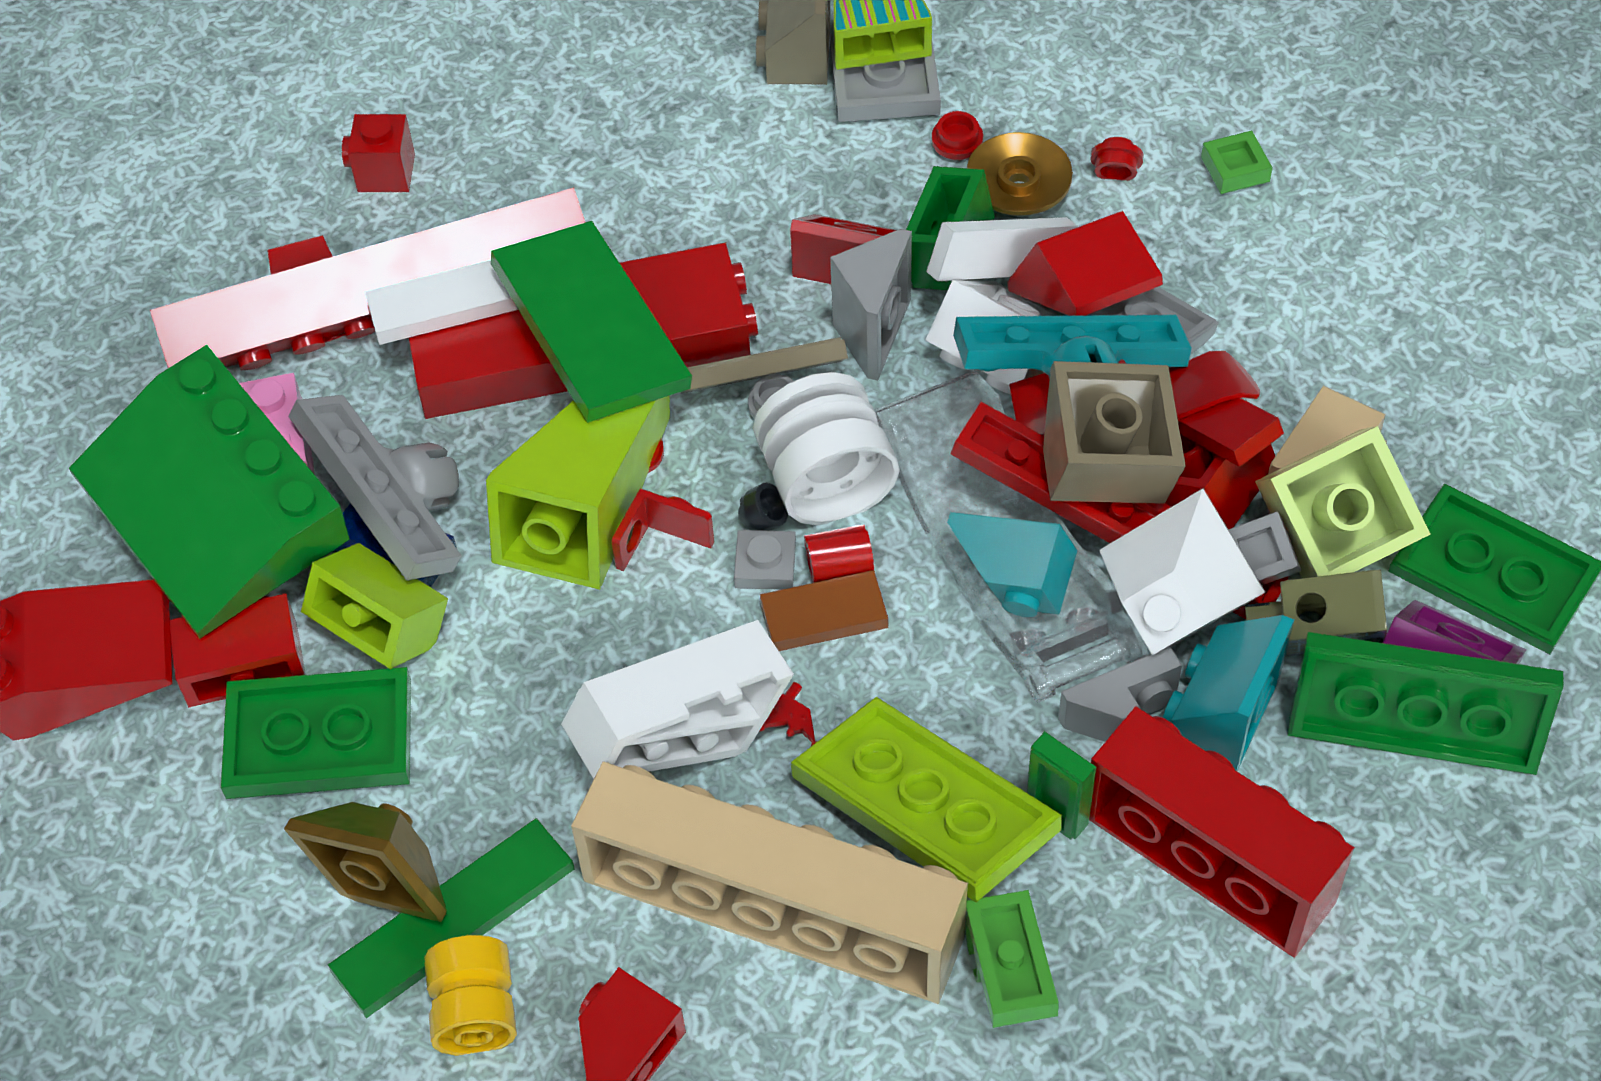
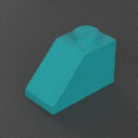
M950 512L947 521L948 525L1006 611L1021 617H1035L1038 612L1060 615L1078 551L1060 524Z

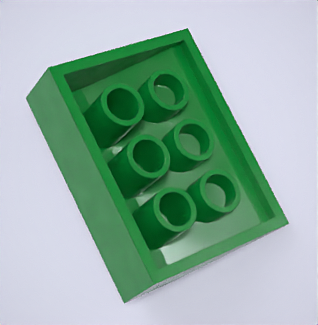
M208 345L203 346L158 374L69 467L71 474L199 639L312 565V562L321 559L350 540L340 505Z

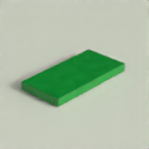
M593 221L491 250V266L587 423L691 388L692 374Z
M1307 632L1289 716L1287 735L1537 775L1564 687L1563 671Z

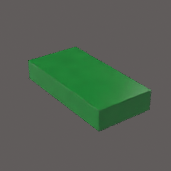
M1044 731L1031 746L1027 793L1061 814L1060 833L1070 840L1072 838L1076 839L1089 824L1096 766Z

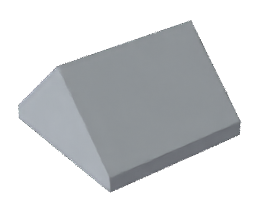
M899 229L830 257L832 323L868 379L879 380L911 301L912 231Z

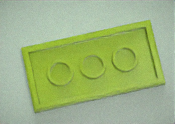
M878 697L872 699L791 761L792 777L923 867L932 865L944 868L953 873L958 880L968 883L967 897L974 902H978L1061 831V814Z

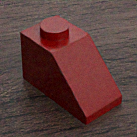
M620 967L617 968L606 983L598 982L583 999L579 1010L580 1016L578 1017L586 1081H649L686 1033L682 1008Z

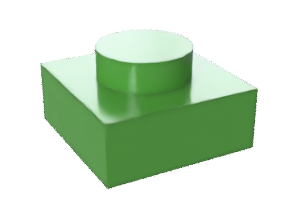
M1252 130L1203 143L1201 158L1220 194L1270 182L1273 167Z

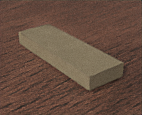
M838 337L687 367L692 374L691 388L682 391L681 394L758 379L770 374H783L842 362L848 359L845 341Z

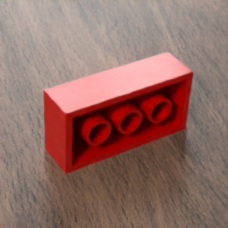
M1137 706L1133 708L1091 758V764L1096 766L1089 821L1293 958L1297 956L1336 904L1355 848L1345 841L1337 829L1328 823L1313 821L1290 806L1287 799L1274 788L1265 785L1259 786L1237 772L1230 761L1223 755L1215 751L1203 750L1183 737L1177 727L1170 721L1159 716L1152 717Z

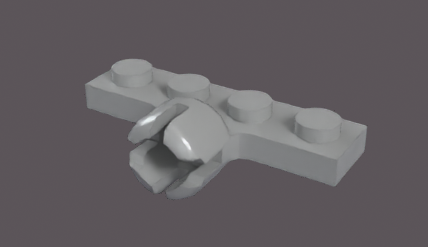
M344 395L296 400L288 417L404 578L412 580L453 572L462 555L429 512L448 507L450 503L448 497L453 496L459 487L457 465L453 458L447 457L448 451L444 447L430 442L401 446L394 450L383 447L375 439Z

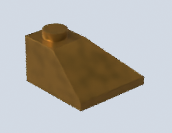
M349 802L290 818L284 827L288 835L340 895L360 903L441 922L447 910L429 849L411 827L413 821L410 816L401 809L386 803L380 804L379 807Z

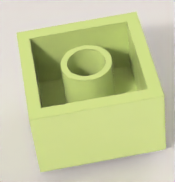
M1378 426L1358 430L1255 481L1270 514L1278 511L1283 519L1301 568L1299 573L1302 578L1356 572L1430 535Z

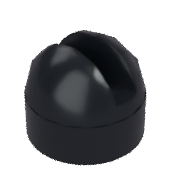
M766 482L749 489L741 497L738 517L745 528L749 530L770 531L787 521L788 512L777 487Z

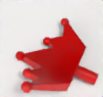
M793 682L785 694L780 696L759 732L764 731L765 728L787 725L786 735L788 737L802 733L812 742V746L817 741H815L811 711L808 707L794 700L802 690V686L799 683Z

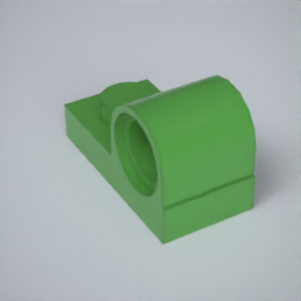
M1029 890L984 897L978 902L967 900L965 922L967 948L969 955L975 954L977 968L972 970L975 981L977 983L982 982L992 1027L1057 1017L1059 1001Z

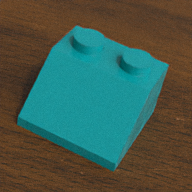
M1279 615L1217 625L1208 646L1198 643L1194 648L1185 671V677L1191 679L1185 693L1177 690L1173 692L1163 718L1174 724L1183 737L1203 750H1211L1223 755L1230 761L1235 770L1238 771L1279 683L1295 619Z

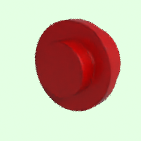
M952 111L944 114L933 128L932 146L939 155L952 160L967 159L983 143V130L973 115L963 111Z
M1109 137L1092 148L1090 160L1095 166V174L1099 178L1129 181L1136 177L1137 169L1142 166L1144 153L1130 139Z

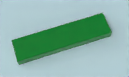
M535 818L440 885L447 910L441 922L400 913L328 964L329 970L367 1019L426 976L424 957L428 949L439 942L454 937L467 935L483 936L575 870L573 860L540 821Z

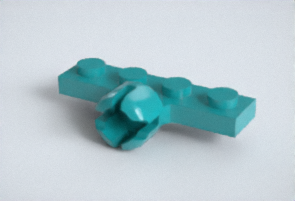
M1177 315L956 317L953 333L964 369H978L987 372L998 369H1035L1046 373L1049 379L1051 366L1054 361L1118 363L1119 360L1123 359L1126 364L1187 367L1192 350Z

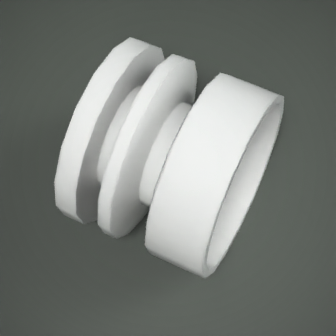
M828 372L806 376L778 390L757 411L752 427L756 441L763 452L768 468L773 471L772 474L788 515L798 522L820 526L865 512L879 503L894 487L900 472L896 455L884 430L878 426L876 413L873 406L869 404L863 385L851 375Z

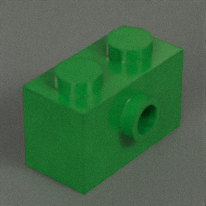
M933 166L906 230L912 231L911 281L913 288L948 291L952 280L937 281L927 273L942 222L994 220L995 216L984 169Z

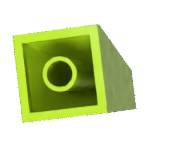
M670 396L588 423L573 400L492 470L486 479L492 563L600 590L614 558L612 537L639 489H642L649 472L650 462L670 419Z

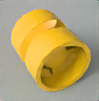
M467 935L450 938L428 949L424 958L427 991L429 997L434 999L432 1000V1009L429 1012L430 1039L433 1048L444 1054L458 1056L502 1049L512 1043L517 1036L512 995L507 992L512 985L507 944L500 939L489 936Z

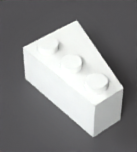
M759 620L584 682L578 690L561 725L593 779L602 762L621 768L626 765H634L650 772L736 757L748 750L794 673Z

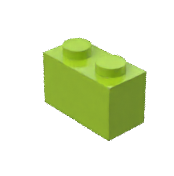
M357 543L312 562L301 613L387 668L392 669L429 651L437 642L448 598L418 579L406 580L396 565L362 544Z

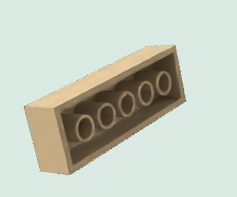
M602 762L571 825L584 882L936 1004L940 1003L965 938L968 883L958 880L950 871L932 865L921 868L897 860L889 851L878 846L864 845L858 847L837 840L831 833L815 825H802L798 827L777 820L768 811L755 805L746 804L738 807L717 800L711 793L698 786L683 785L678 787L657 780L650 772L638 766L626 765L621 768Z

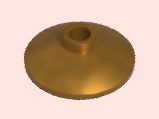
M1013 132L992 137L974 150L967 164V168L985 170L993 210L1009 215H1032L1054 207L1066 196L1072 183V165L1064 150L1053 141L1031 133Z

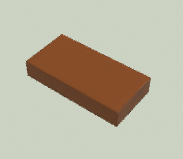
M874 570L760 594V604L767 631L778 651L888 628V615Z

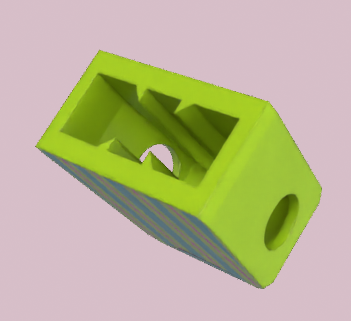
M834 0L836 70L932 56V15L925 1Z

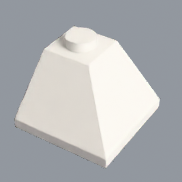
M1204 489L1199 490L1099 550L1121 603L1152 655L1167 647L1175 646L1266 593Z

